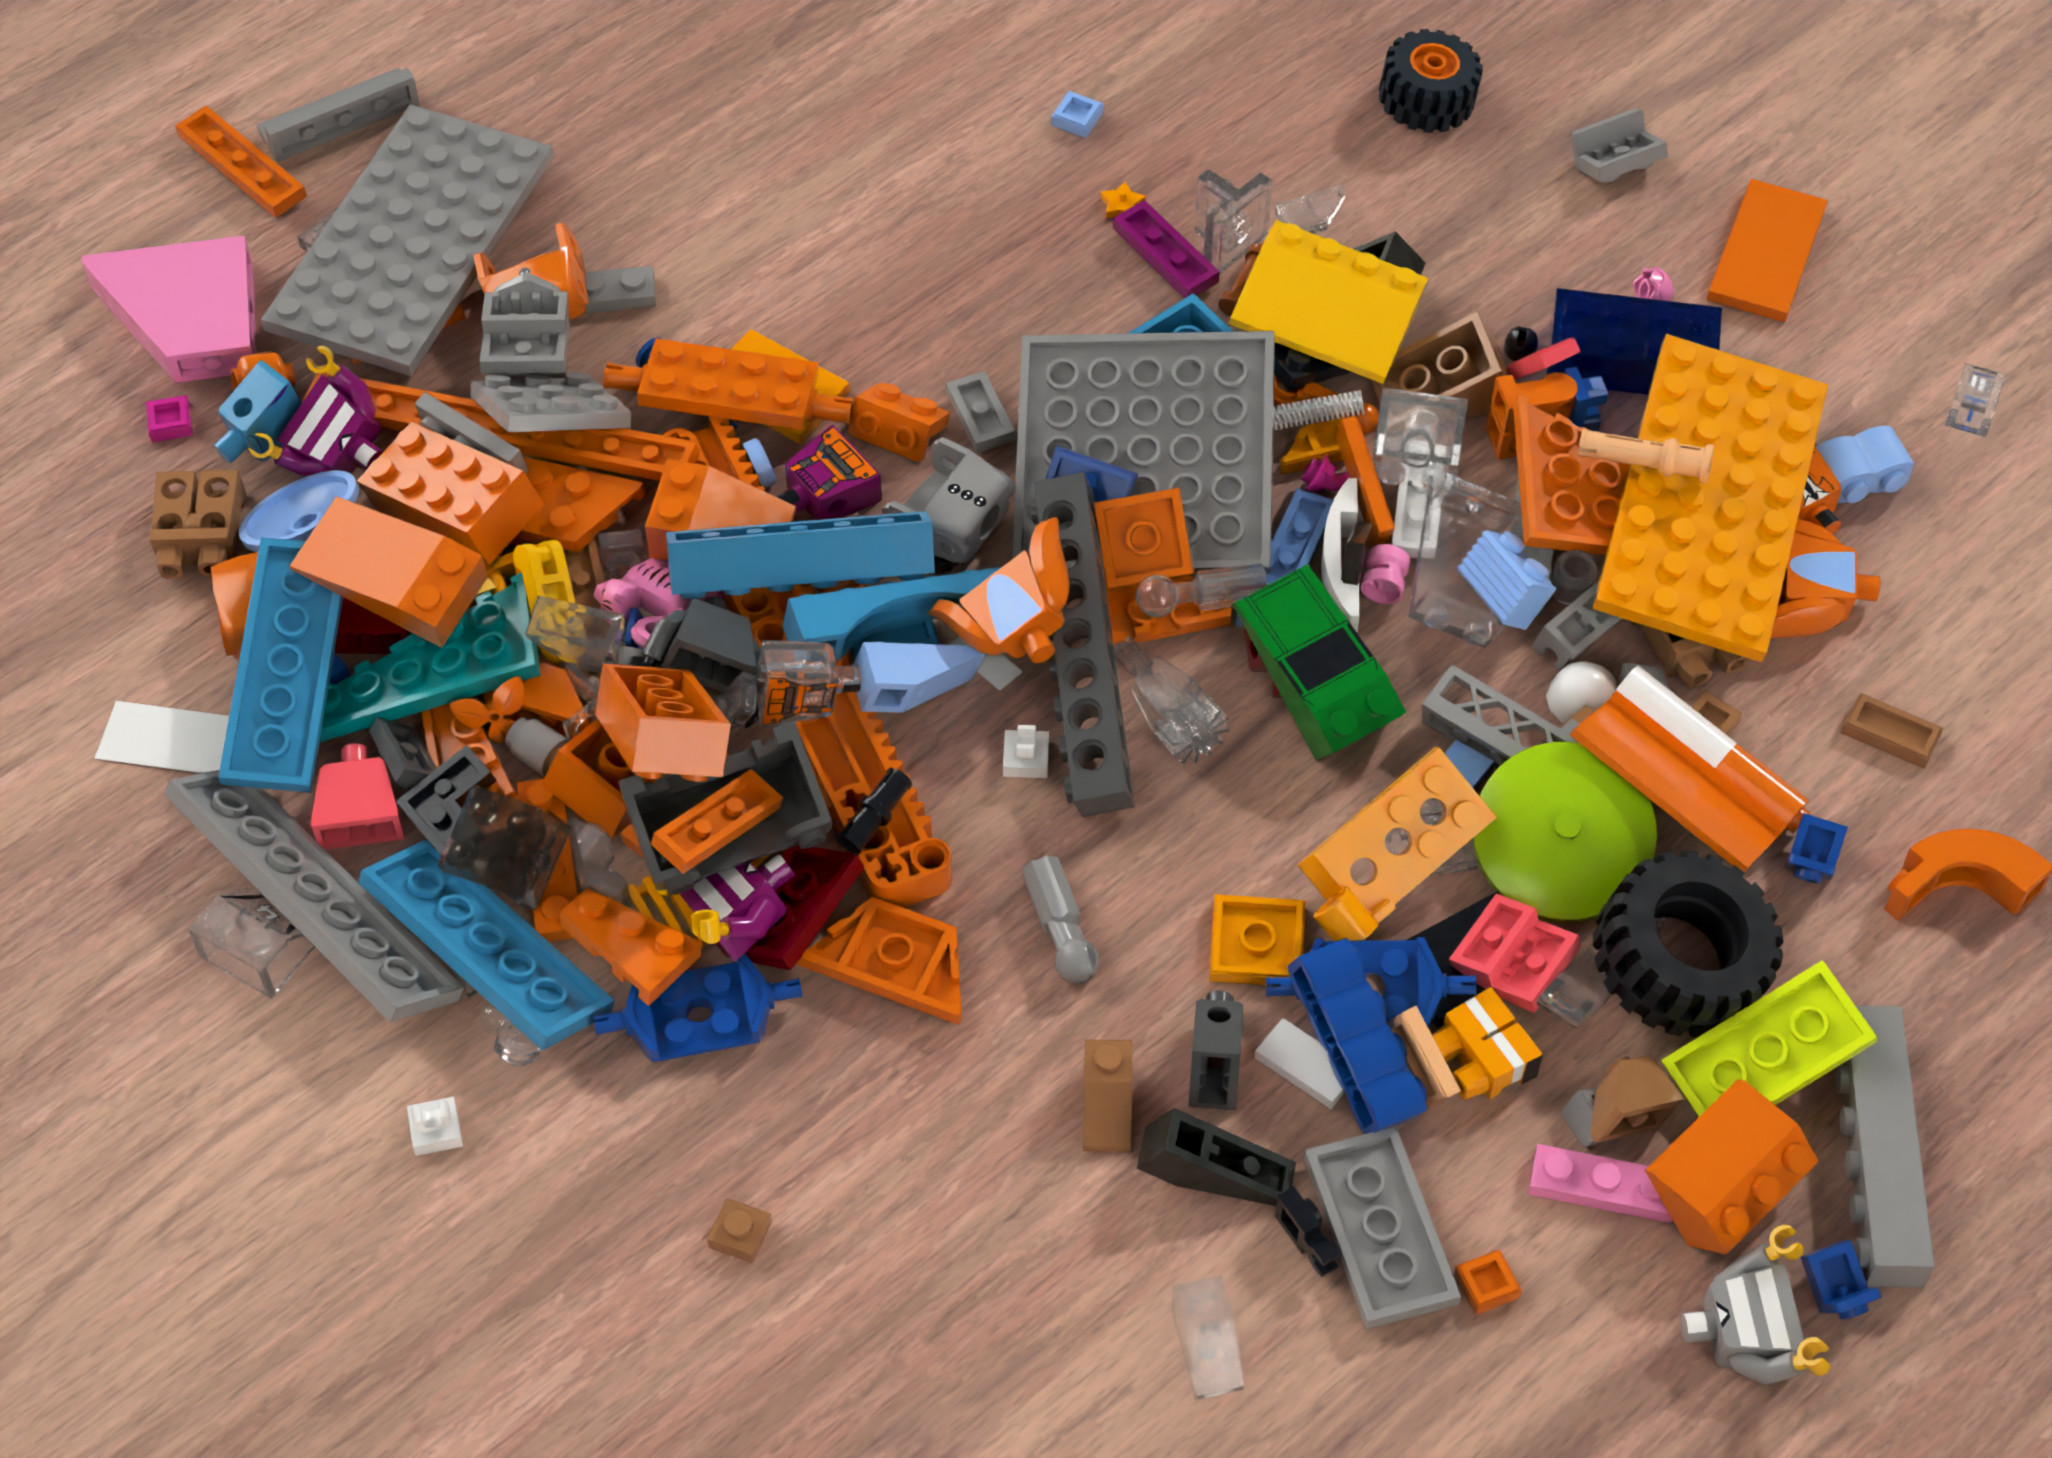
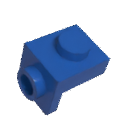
M1803 813L1786 867L1795 869L1793 876L1807 882L1820 884L1822 878L1831 880L1848 827Z
M1843 1240L1800 1257L1820 1313H1839L1840 1319H1848L1868 1312L1867 1303L1881 1298L1877 1287L1867 1286L1851 1240Z

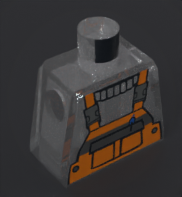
M762 640L754 687L760 727L784 724L793 720L797 722L828 717L833 712L836 693L860 692L861 674L859 666H836L834 650L830 644Z

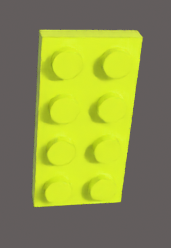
M1821 960L1755 1001L1749 1007L1747 1006L1668 1055L1661 1062L1699 1118L1737 1079L1745 1080L1774 1105H1777L1878 1042V1038L1828 966Z

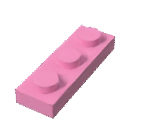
M1537 1144L1528 1195L1671 1224L1673 1222L1645 1172L1649 1166Z

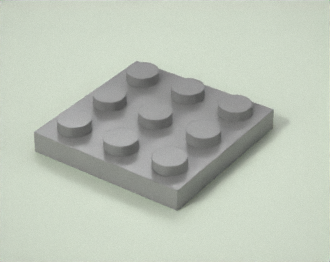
M570 372L566 374L565 378L552 379L546 374L531 373L527 374L525 379L510 380V377L505 375L492 374L485 376L483 381H471V398L507 432L631 428V411L586 373Z

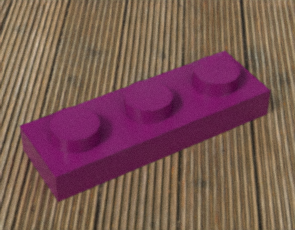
M1145 200L1113 218V229L1184 298L1193 293L1197 296L1219 283L1220 271Z

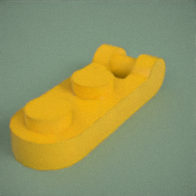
M557 540L541 542L538 547L533 544L516 546L513 551V561L517 569L522 572L537 643L541 653L547 660L553 663H562L576 658L583 648V634L562 545ZM542 565L546 567L547 575H544Z

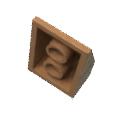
M1478 311L1400 350L1384 383L1371 381L1388 427L1393 432L1479 417L1489 413L1496 377L1506 376L1509 373L1495 337Z

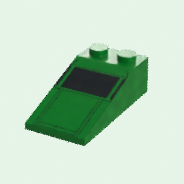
M1308 564L1233 603L1238 616L1315 760L1339 751L1407 713L1385 671Z

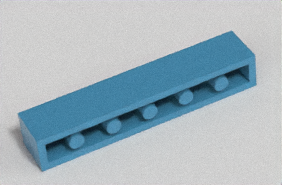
M927 511L666 532L672 595L680 594V597L684 599H698L705 597L707 592L723 590L727 595H743L749 593L750 588L768 587L770 591L783 592L792 590L795 584L811 583L815 588H829L838 584L837 581L855 580V583L875 584L881 581V577L898 576L900 580L909 581L921 579L927 573H935L933 528Z

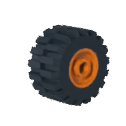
M1420 29L1419 33L1411 31L1405 33L1404 38L1398 37L1394 40L1393 46L1389 47L1379 86L1380 103L1385 104V112L1388 115H1394V120L1399 124H1408V128L1415 131L1419 128L1424 129V132L1433 133L1435 129L1445 132L1449 131L1450 125L1457 128L1462 125L1463 120H1468L1471 116L1482 78L1483 65L1480 64L1481 58L1479 54L1472 52L1473 47L1468 42H1461L1460 37L1454 34L1450 36L1444 34L1445 31L1441 30L1430 32L1429 29Z

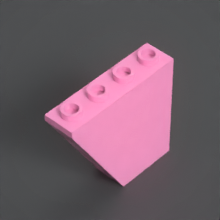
M245 236L82 256V264L91 289L175 383L231 376V369L236 368L237 362L242 356L257 353L253 262Z

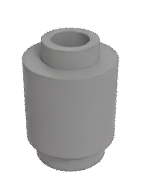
M522 717L509 729L505 744L510 748L512 756L545 777L557 751L570 740L536 718L530 720L527 717Z

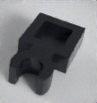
M1294 1186L1277 1196L1275 1217L1301 1254L1307 1253L1312 1266L1321 1277L1337 1269L1338 1264L1335 1259L1339 1258L1340 1254L1331 1240L1321 1232L1322 1217L1313 1201L1309 1198L1303 1199Z

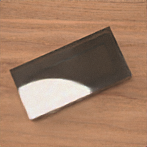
M1358 521L1347 540L1341 576L1343 583L1358 585L1364 573L1371 543L1372 523Z

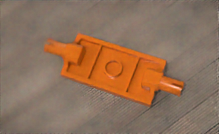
M655 338L648 362L643 365V368L607 362L603 374L604 389L612 388L637 392L638 406L803 430L805 421L813 422V418L850 425L854 407V398L818 394L815 385L818 378L819 362Z

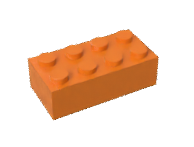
M411 422L398 434L397 438L371 463L369 468L357 480V483L378 512L453 539L455 542L482 555L484 563L490 565L544 505V502L523 470L414 422Z
M602 663L595 715L632 772H635L637 776L648 779H660L663 777V774H678L683 779L695 782L707 781L708 776L723 777L731 724L690 670Z

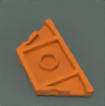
M523 457L528 468L526 476L544 502V505L515 538L535 543L557 540L563 549L579 552L594 540L595 535L599 531L607 529L619 519L617 511L629 501L635 499L639 502L644 498L646 494L644 484L635 480Z
M872 896L858 906L850 917L840 919L827 929L828 935L809 949L807 948L796 963L798 966L954 1024L960 1025L962 1021L957 927Z

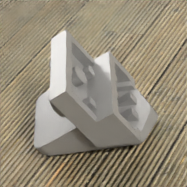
M527 272L495 288L494 292H485L481 318L483 329L480 355L481 373L505 375L510 377V380L525 379L526 375L531 373L546 374L551 379L565 378L570 331L568 292H561L554 284Z

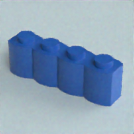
M1345 938L1298 956L1287 967L1293 986L1308 1010L1312 1027L1320 1043L1327 1051L1332 1070L1340 1086L1347 1094L1352 1113L1364 1134L1376 1133L1383 1129L1399 1126L1416 1119L1427 1111V1092L1425 1086L1417 1076H1413L1406 1065L1407 1051L1402 1038L1397 1033H1393L1386 1023L1385 1016L1387 1011L1383 997L1378 991L1373 990L1366 981V962L1362 953L1357 948H1353L1349 940Z

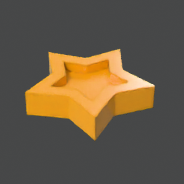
M1126 181L1116 190L1100 191V198L1107 205L1106 219L1116 217L1141 201H1146V196L1132 192Z

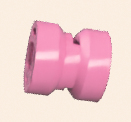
M1381 544L1374 546L1368 554L1366 563L1368 571L1363 575L1361 583L1362 594L1368 600L1385 605L1399 602L1403 597L1405 588L1403 578L1408 574L1411 559L1409 554L1394 545Z

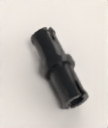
M890 767L869 796L864 795L859 800L857 812L836 836L838 843L852 854L855 852L856 855H859L877 829L889 823L892 819L890 812L907 790L912 787L909 777L896 768L894 770Z

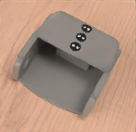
M941 437L940 440H936L931 446L932 465L937 471L914 491L904 505L894 500L891 503H887L882 509V515L927 511L932 521L934 556L951 562L966 563L973 558L1006 514L1009 508V498L1014 493L1015 488L1011 479L1004 472L991 466L970 449ZM946 457L951 459L953 463L949 462Z

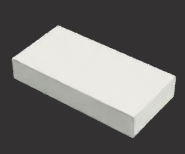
M1284 1018L1280 1020L1255 1050L1254 1058L1329 1109H1332L1345 1093L1332 1070L1327 1051L1322 1044Z

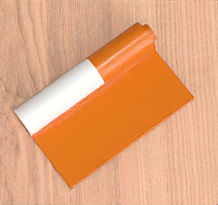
M1639 665L1626 676L1610 699L1574 728L1570 734L1572 738L1732 866L1735 865L1743 872H1746L1786 829L1794 834L1799 828L1803 813L1810 815V812L1804 808L1809 799Z

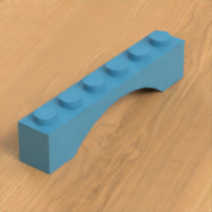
M1001 567L966 570L956 574L926 576L916 580L885 582L881 585L845 588L835 592L815 595L804 594L795 598H788L782 627L798 667L840 661L854 645L881 629L908 621L936 619L928 615V612L937 600H949L961 605L960 598Z

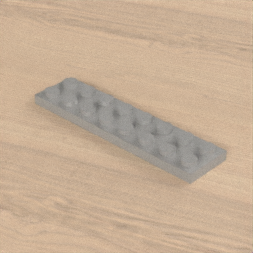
M219 770L169 780L164 795L389 1022L459 1001L464 987L263 788L221 785L218 778Z

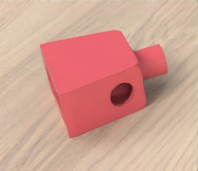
M352 743L345 745L341 749V762L324 764L319 769L311 827L316 842L324 850L405 839L404 829L385 761L379 757L369 759L368 748L363 744Z

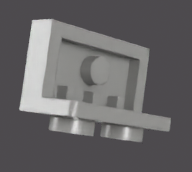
M1638 108L1572 132L1575 168L1598 182L1614 181L1621 174L1634 169L1649 168L1653 165V162L1668 157L1667 142L1645 131L1644 114Z

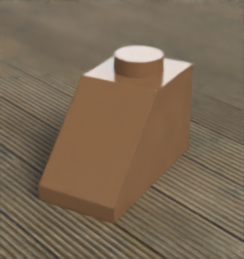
M1085 1039L1083 1151L1131 1152L1132 1040Z
M1652 1055L1630 1059L1628 1056L1622 1057L1608 1067L1606 1070L1607 1078L1595 1091L1591 1137L1596 1143L1658 1129L1684 1100Z

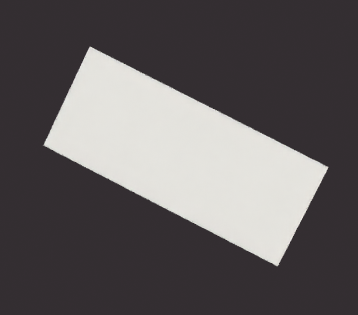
M116 701L94 759L196 773L220 770L229 716Z

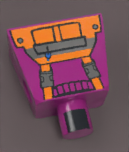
M831 425L787 461L785 474L788 490L776 496L796 506L795 515L806 509L815 520L843 518L882 501L881 474L834 425Z

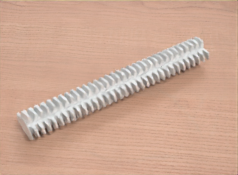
M1358 390V392L1353 391V394L1348 392V395L1343 393V396L1340 393L1338 398L1335 394L1333 399L1329 395L1328 401L1324 396L1322 399L1318 397L1317 401L1313 398L1312 402L1308 399L1307 403L1305 400H1302V405L1300 401H1297V406L1295 402H1292V408L1290 403H1286V406L1281 404V407L1276 405V409L1274 407V428L1278 430V424L1280 429H1283V424L1285 428H1288V423H1290V427H1293V422H1295L1297 427L1299 421L1302 426L1304 425V420L1306 425H1308L1309 419L1311 424H1313L1314 418L1316 423H1319V417L1324 422V416L1329 421V415L1334 420L1335 414L1337 419H1339L1340 413L1342 418H1345V412L1347 417H1350V411L1352 416H1355V410L1357 415H1360V410L1364 414L1361 390Z

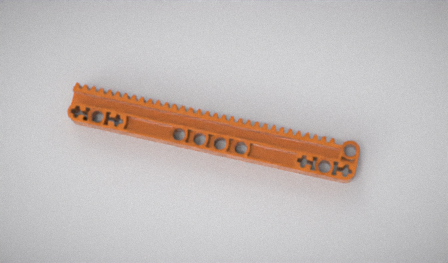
M709 416L710 427L693 433L684 428H674L663 434V436L697 442L700 453L695 462L696 464L711 466L765 491L763 486L760 487L758 475L753 473L752 463L747 462V453L745 450H741L740 439L735 438L734 427L729 426V419ZM810 583L795 584L792 590L774 592L768 590V587L750 588V592L743 595H727L724 593V599L729 610L745 616L750 621L752 637L755 638L766 656L763 680L767 688H769L770 678H786L787 681L796 682L804 686L837 682L831 712H801L790 718L783 719V721L788 723L795 720L811 766L833 805L835 817L832 818V822L839 833L857 812L859 800L864 795L869 796L890 767L904 773L902 760H897L895 746H890L888 732L883 733V722L881 719H876V712H862L856 692L842 693L843 682L853 681L850 672L852 665L849 664L848 653L840 661L797 666L782 625L788 598H795L804 594H816L815 588L810 587ZM828 688L831 691H826L829 694H825V696H832L831 692H833L834 688ZM825 690L805 692L803 707L822 706ZM824 703V704H823V705H829V706H825V707H830V703ZM910 788L890 812L892 819L886 826H880L864 846L863 851L857 855L865 866L859 877L869 898L873 896L903 908L944 893L951 886L952 882L950 848L944 841L932 838L930 815L925 816L923 801L918 802L916 788ZM872 845H874V846H879V847L876 848V849H866V848H865V847H867V846H872ZM928 865H937V866H939V867L934 868V869L924 868L925 866H928ZM885 872L887 873V879L881 876Z

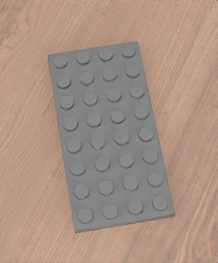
M410 104L261 318L263 331L315 347L326 346L334 353L412 376L476 278L477 271L473 255L483 252L489 258L553 160V147Z

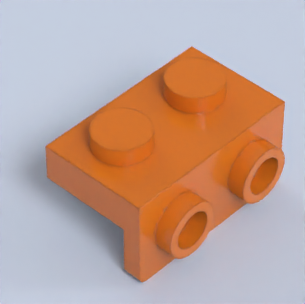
M877 383L856 396L848 432L854 437L920 462L925 459L929 439L947 427L951 412L937 407V403L931 399L914 398L904 394L899 387L893 384Z

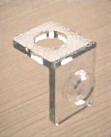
M573 662L566 665L569 678L574 689L588 704L563 723L568 742L580 733L577 732V729L582 721L590 716H594L592 722L597 719L595 714L600 681L592 675L587 678Z

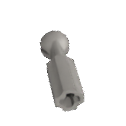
M1046 855L1043 858L1031 860L1022 869L1023 878L1044 933L1052 936L1057 949L1055 969L1062 979L1070 983L1082 984L1088 982L1095 976L1100 966L1099 953L1093 944L1086 941L1079 926L1081 922L1080 912L1059 858Z

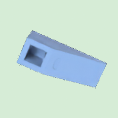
M881 641L863 642L850 669L853 681H861L860 692H856L861 711L903 713L972 680L986 654L965 645L885 643Z

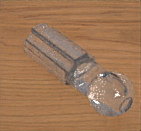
M1262 563L1197 571L1193 581L1174 583L1164 575L1154 574L1145 578L1139 584L1136 590V601L1141 611L1150 617L1158 618L1168 615L1177 604L1195 602L1202 611L1234 607L1233 603L1268 585L1266 571Z

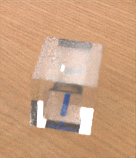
M1965 363L1945 426L1986 437L2006 374Z

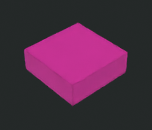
M187 395L145 402L148 431L152 443L193 436L191 409Z

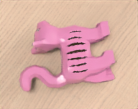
M655 558L633 566L622 579L613 578L598 584L594 592V598L601 604L602 612L613 620L611 631L615 636L620 633L628 621L631 608L641 607L654 615L638 620L631 629L633 641L643 649L655 624L675 610L686 611L689 603L693 600L681 598L680 594L672 595L668 561ZM724 590L707 592L705 597L698 599L704 601L706 598L713 596L724 599Z

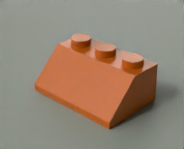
M1737 1079L1645 1172L1686 1244L1727 1255L1819 1160L1797 1122L1745 1080Z

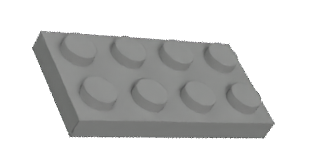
M1396 1126L1376 1133L1372 1132L1306 1149L1304 1161L1333 1241L1340 1254V1260L1365 1329L1459 1305L1461 1299L1460 1292Z

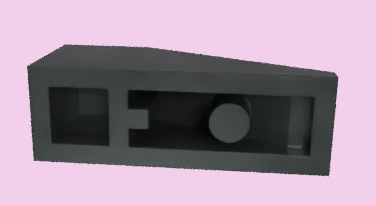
M1173 1108L1145 1126L1137 1169L1178 1187L1276 1206L1277 1196L1292 1187L1296 1162Z

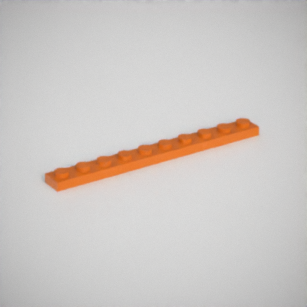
M316 373L304 399L309 394V392L311 391L317 380L320 378V376L323 374L329 377L328 373ZM360 378L369 388L376 409L374 419L384 428L403 431L411 422L420 425L421 418L414 403L426 392L515 446L523 455L660 481L667 459L695 463L700 453L697 442L626 428L507 432L473 399Z

